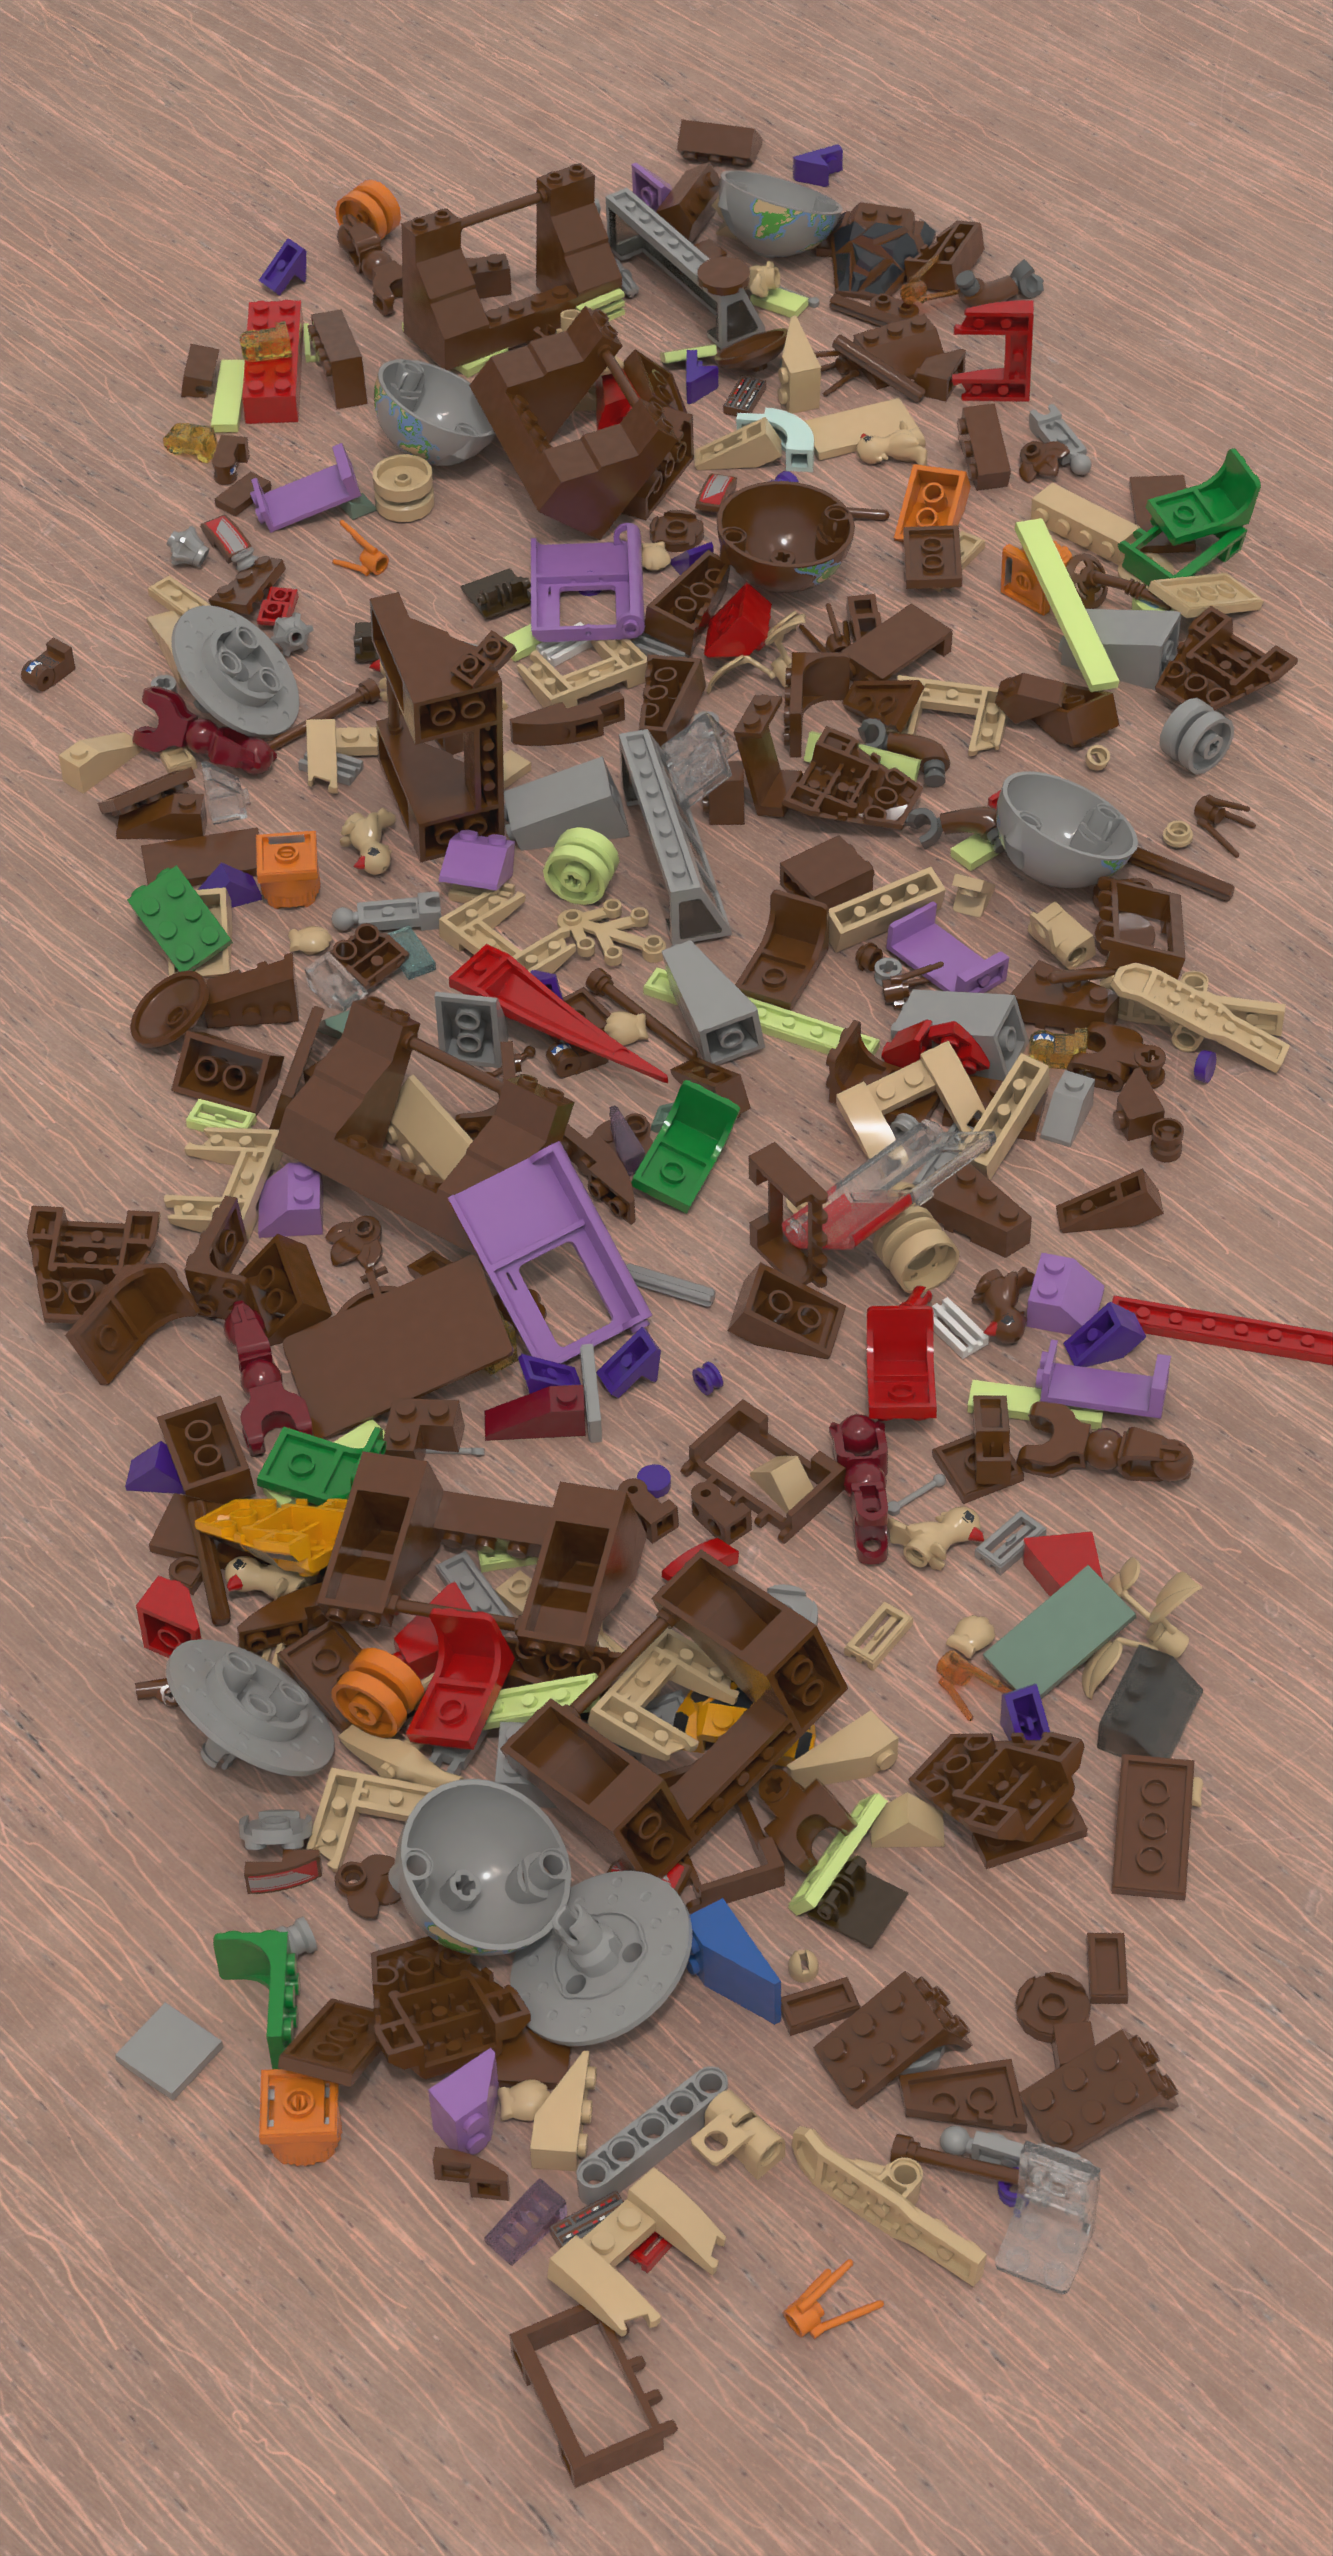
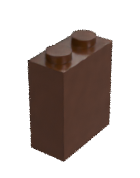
M840 835L780 862V885L788 893L825 903L829 909L873 891L875 872L872 864L867 860L865 861L856 852L854 846L848 844Z

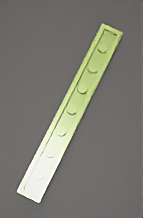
M1043 519L1016 522L1014 530L1090 692L1118 688L1119 679Z
M656 968L643 987L644 995L678 1005L670 989L666 970ZM747 997L758 1010L763 1034L824 1054H828L832 1048L835 1049L839 1044L840 1035L844 1028ZM861 1034L864 1045L875 1055L880 1048V1040Z

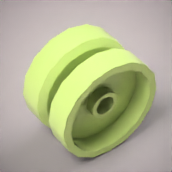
M581 827L567 829L560 835L554 850L545 863L543 869L544 879L550 889L566 901L581 905L595 903L603 897L609 881L617 870L619 864L618 851L610 840L592 829Z

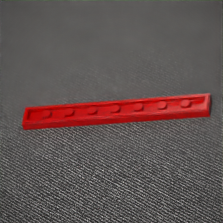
M1113 1295L1112 1303L1135 1313L1145 1334L1333 1366V1332Z

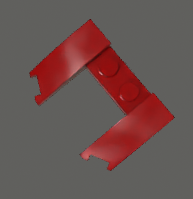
M1034 300L996 302L966 308L964 311L966 318L962 324L954 326V335H1005L1004 368L982 369L952 375L953 385L962 384L966 391L961 394L962 401L1030 402Z

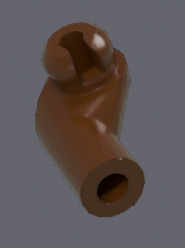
M167 1678L135 1683L137 1700L156 1698L168 1707L175 1708L179 1706L171 1693Z

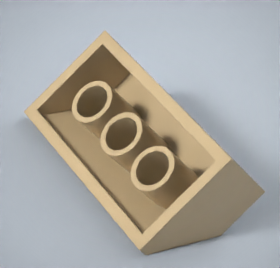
M414 1075L407 1078L400 1089L386 1140L390 1144L394 1143L400 1150L403 1159L415 1164L419 1171L426 1175L437 1176L444 1181L464 1157L467 1148L473 1140Z

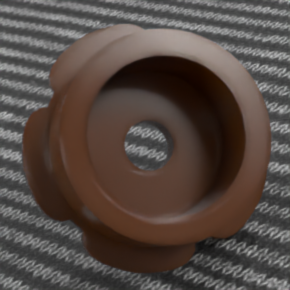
M872 942L862 945L857 950L855 956L856 961L859 963L858 968L861 971L864 969L871 972L875 971L876 962L883 959V951Z

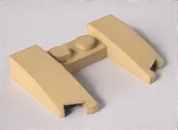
M629 639L591 640V644L602 658V661L562 676L537 650L530 653V660L534 664L528 669L524 665L518 664L517 668L528 688L543 708L563 702L566 708L578 705L577 699L587 697L594 692L612 687L617 683L622 682L627 689L645 683V671L648 666L647 656Z
M898 675L897 680H919L925 687L902 733L916 734L923 708L976 715L968 756L978 755V751L994 748L995 751L999 750L1009 718L995 704L999 688ZM885 727L887 736L890 732L899 733L895 730Z
M335 719L306 720L308 786L312 787L314 779L318 778L330 782L328 792L338 793L336 752L347 756L378 755L376 727L336 728Z
M500 888L497 891L489 889L439 918V937L458 952L466 948L471 953L476 954L484 945L489 944L514 957L529 972L538 970L553 974L576 952L575 943L567 946L564 940L570 936L569 927L566 925L522 951L493 930V928L525 902V894L519 891L516 892L514 897L506 899L498 897Z
M949 1041L920 1054L921 1060L869 1085L861 1082L836 1095L837 1107L873 1169H877L878 1159H897L898 1168L908 1166V1162L883 1115L936 1090L965 1139L972 1132V1129L967 1126L976 1112L980 1116L985 1112V1108Z
M206 1127L203 1130L209 1139L203 1145H195L189 1142L184 1150L188 1156L235 1166L222 1197L165 1195L164 1202L166 1207L174 1208L175 1214L168 1215V1220L172 1225L202 1233L209 1226L215 1208H219L225 1195L236 1197L247 1239L249 1240L258 1219L255 1207L270 1170H277L283 1156V1152L274 1148L279 1130Z
M667 1628L591 1709L587 1724L615 1744L640 1754L667 1761L670 1760L671 1754L683 1749L688 1752L695 1751L699 1744V1741L644 1709L669 1680L692 1691L731 1705L737 1702L739 1691L730 1689L732 1679L726 1676L697 1644L674 1630Z
M331 1767L307 1849H320V1853L330 1860L327 1864L328 1868L337 1873L342 1866L361 1813L406 1822L417 1803L437 1787Z
M653 2167L628 2189L627 2200L582 2239L577 2235L574 2236L549 2258L547 2278L617 2334L624 2336L627 2331L625 2321L643 2317L649 2328H652L660 2323L661 2315L614 2267L650 2235L657 2232L704 2270L713 2275L717 2270L719 2260L711 2256L714 2245L716 2243L717 2245L724 2246L726 2236L693 2200L670 2179Z

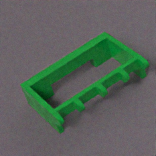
M1153 517L1150 519V522L1154 527L1147 532L1141 528L1136 529L1133 532L1136 541L1130 544L1122 540L1118 543V549L1125 554L1122 567L1149 586L1153 580L1195 576L1215 558L1225 563L1242 549L1247 529L1240 526L1213 534L1219 540L1175 575L1139 551L1163 532Z

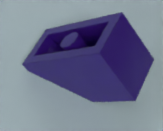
M1108 1302L1063 1344L1074 1366L1089 1367L1124 1358L1146 1338V1335L1135 1313L1112 1302Z

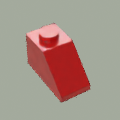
M926 1019L898 1031L893 1040L885 1044L881 1054L882 1060L901 1068L921 1060L920 1054L932 1049V1040L928 1036L929 1028L933 1025V1021Z

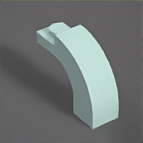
M765 408L764 414L737 413V430L761 418H767L781 439V448L786 453V471L813 472L814 436L810 427L801 418L792 413L774 408Z

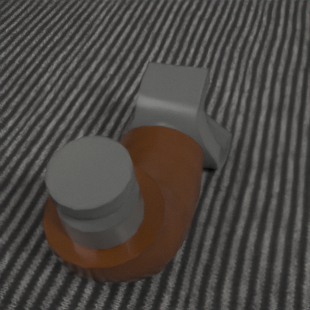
M1024 259L1014 267L1010 276L1007 275L993 281L983 282L980 278H975L972 271L966 270L957 276L956 283L959 286L958 296L960 300L970 307L989 303L1004 302L1017 295L1019 290L1026 297H1036L1044 291V280L1034 273L1033 267Z
M877 719L863 720L861 727L858 728L859 736L867 743L863 745L921 760L919 770L925 775V785L928 787L944 785L946 781L945 772L950 768V758L940 743L930 738L906 733L890 732L887 736L885 726L881 721Z
M972 807L941 813L938 818L927 808H917L909 813L905 821L908 826L914 829H919L926 824L931 825L930 830L919 837L924 849L938 842L942 832L945 835L976 833L980 835L982 840H989L990 844L994 845L993 850L996 854L1005 852L999 839L996 823L997 810L995 808Z

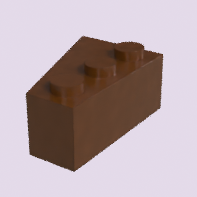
M957 220L936 236L937 241L932 245L928 246L925 244L920 248L921 253L916 257L912 258L909 256L906 258L904 264L908 287L956 292L959 288L956 283L957 276L963 271H970L985 250L981 222Z
M995 403L963 407L961 419L957 420L958 441L968 466L969 480H973L976 491L1008 487L1011 469Z
M293 952L285 954L283 960L271 964L263 961L257 963V968L243 973L238 969L206 980L209 986L208 1003L205 1009L207 1028L299 1022V998Z
M1040 960L1036 962L1010 994L1016 997L1023 1022L1035 1023V1028L1045 1030L1047 1025L1064 1028V1033L1084 1036L1088 1024L1092 1021L1113 1025L1118 1021L1120 997L1116 992L1088 980L1051 984L1047 979L1048 974L1064 970Z
M970 1162L964 1163L919 1191L918 1206L927 1209L937 1222L944 1225V1230L954 1233L956 1230L971 1237L970 1242L1004 1258L1030 1243L1032 1217Z

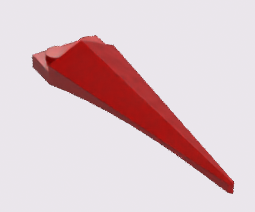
M612 373L602 375L596 380L597 430L620 424L632 409ZM630 382V384H631V386L633 387L634 391L636 392L637 396H638L639 398H641V397L639 396V394L637 393V391L635 390V388H634V386L632 385V383Z
M489 944L484 945L449 977V987L465 995L498 998L505 1017L663 1083H668L667 1074L624 1047L587 1020L532 975L514 957Z

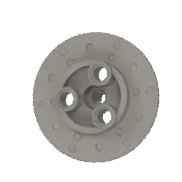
M217 606L194 607L177 620L171 638L172 653L182 680L196 698L193 703L199 711L206 714L210 713L217 720L237 732L258 738L278 736L294 723L299 711V692L296 680L286 659L264 632L241 615Z
M206 1639L184 1642L176 1647L170 1655L166 1665V1678L169 1688L187 1717L208 1736L207 1742L203 1744L200 1754L209 1766L215 1768L222 1758L224 1760L222 1769L226 1770L238 1757L249 1764L273 1773L287 1776H308L321 1771L332 1758L335 1745L334 1737L325 1715L292 1678L273 1664L240 1647Z
M615 1871L586 1879L570 1888L567 1905L564 1904L559 1907L553 1916V1928L534 1943L516 1951L511 1969L510 1985L517 1990L531 2013V2021L527 2026L541 2038L567 2046L593 2045L616 2038L632 2030L650 2017L666 2001L681 1979L688 1963L692 1946V1923L688 1909L678 1893L668 1883L648 1873Z

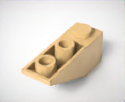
M589 2051L581 2053L534 2116L530 2145L532 2168L576 2172L579 2158L587 2156L588 2134H583L584 2123H591L593 2103L592 2100H587L588 2089L595 2090L597 2067L590 2066Z

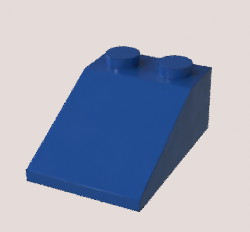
M722 1898L690 1914L692 1946L686 1965L691 1975L697 1974L704 1986L774 2025L781 2022V1980L725 1900Z

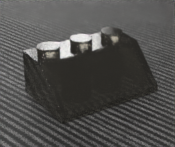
M1139 1644L1099 1723L1097 1749L1119 1757L1122 1754L1172 1758L1201 1699L1203 1688L1173 1656Z

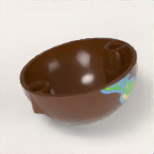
M769 481L744 487L730 495L722 503L717 515L720 560L725 564L732 565L735 571L750 584L777 593H793L808 590L827 580L838 570L851 548L855 531L853 516L839 499L820 488L799 482Z

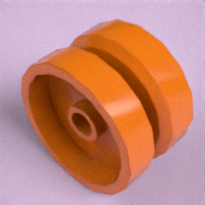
M375 180L363 181L337 202L335 208L339 226L343 224V215L349 213L374 230L379 235L380 240L398 227L401 221V209L397 199L386 186Z
M363 1648L349 1665V1671L345 1672L332 1688L331 1697L336 1708L357 1728L370 1735L392 1738L407 1720V1714L411 1713L423 1698L424 1687L414 1671L396 1656L377 1648Z

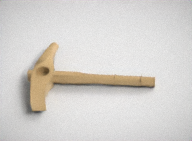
M351 1725L337 1736L352 1753L375 1769L380 1777L432 1787H439L456 1780H464L462 1776L445 1772L432 1763L419 1751L425 1744L410 1742L408 1738L404 1742L399 1739L381 1738L370 1735L355 1725Z

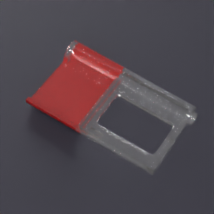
M927 1119L916 1124L826 1190L828 1201L823 1204V1209L828 1214V1221L822 1224V1231L827 1234L828 1243L822 1249H853L914 1203L917 1206H921L934 1196L933 1189L996 1143L995 1132H943L938 1123ZM961 1152L911 1190H889L939 1153ZM808 1204L782 1222L784 1235L797 1248L808 1249Z

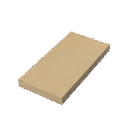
M900 398L804 421L812 430L814 454L819 461L857 452L856 448L863 433L870 436L887 437L900 430L899 424L902 420L906 422L909 430L915 427L919 428Z
M1227 573L1153 580L1148 587L1150 592L1174 610L1181 612V615L1185 618L1198 617L1210 606L1224 614L1260 610L1264 602L1259 596Z

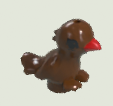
M1022 1267L1018 1272H1010L1004 1277L998 1269H994L981 1277L974 1290L975 1295L971 1298V1302L973 1305L984 1303L993 1315L991 1323L983 1332L984 1334L994 1336L1004 1344H1013L1021 1339L1025 1332L1027 1317H1024V1311L1020 1312L1015 1306L1019 1300L1020 1290L1033 1285L1034 1273Z

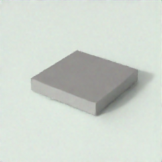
M165 2002L115 2054V2057L119 2064L174 2101L221 2051L223 2044L219 2038Z

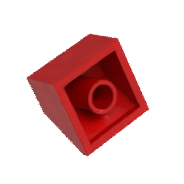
M158 1575L136 1604V1610L144 1648L169 1658L176 1647L182 1643L202 1638L189 1589L177 1580H168Z

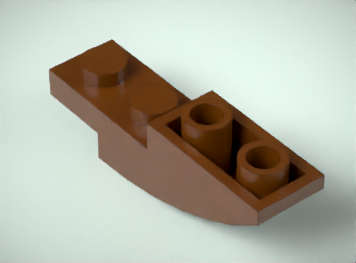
M619 691L570 708H566L564 703L560 702L510 719L511 742L513 745L553 746L604 736V727L625 720L624 697Z
M568 1124L561 1144L570 1161L578 1167L583 1175L588 1176V1190L590 1194L610 1207L614 1215L622 1217L632 1225L636 1222L635 1199L632 1183L624 1164L609 1144L597 1133L585 1138Z
M323 1582L279 1597L250 1615L237 1627L238 1647L251 1652H259L264 1649L277 1647V1644L280 1643L291 1645L307 1635L308 1629L320 1627L329 1620L317 1604Z

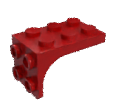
M871 1306L867 1309L866 1367L869 1419L881 1421L913 1419L922 1421L927 1418H937L934 1374V1311L931 1306Z
M433 1608L429 1618L435 1627L438 1637V1661L433 1677L409 1725L406 1735L410 1742L473 1750L515 1657L494 1617L482 1611L467 1612L458 1611L453 1608Z

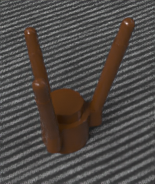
M838 351L814 352L817 358L839 356L835 362L822 365L821 372L837 368L839 373L847 374L823 392L825 397L850 379L860 375L859 370L862 367Z
M827 603L826 609L833 634L828 636L825 647L803 624L799 625V629L820 652L841 653L842 650L851 645L848 621H843V635H841L830 603Z
M1209 794L1201 797L1194 809V815L1199 818L1197 825L1205 828L1234 857H1239V852L1210 824H1219L1225 817L1250 828H1255V823L1228 812L1224 808L1249 812L1250 807L1218 799Z
M937 962L901 975L890 976V979L882 980L885 1004L893 1003L894 1009H901L903 1004L907 1002L904 1001V998H909L910 996L909 987L931 983L927 978L907 980L942 968L944 963Z

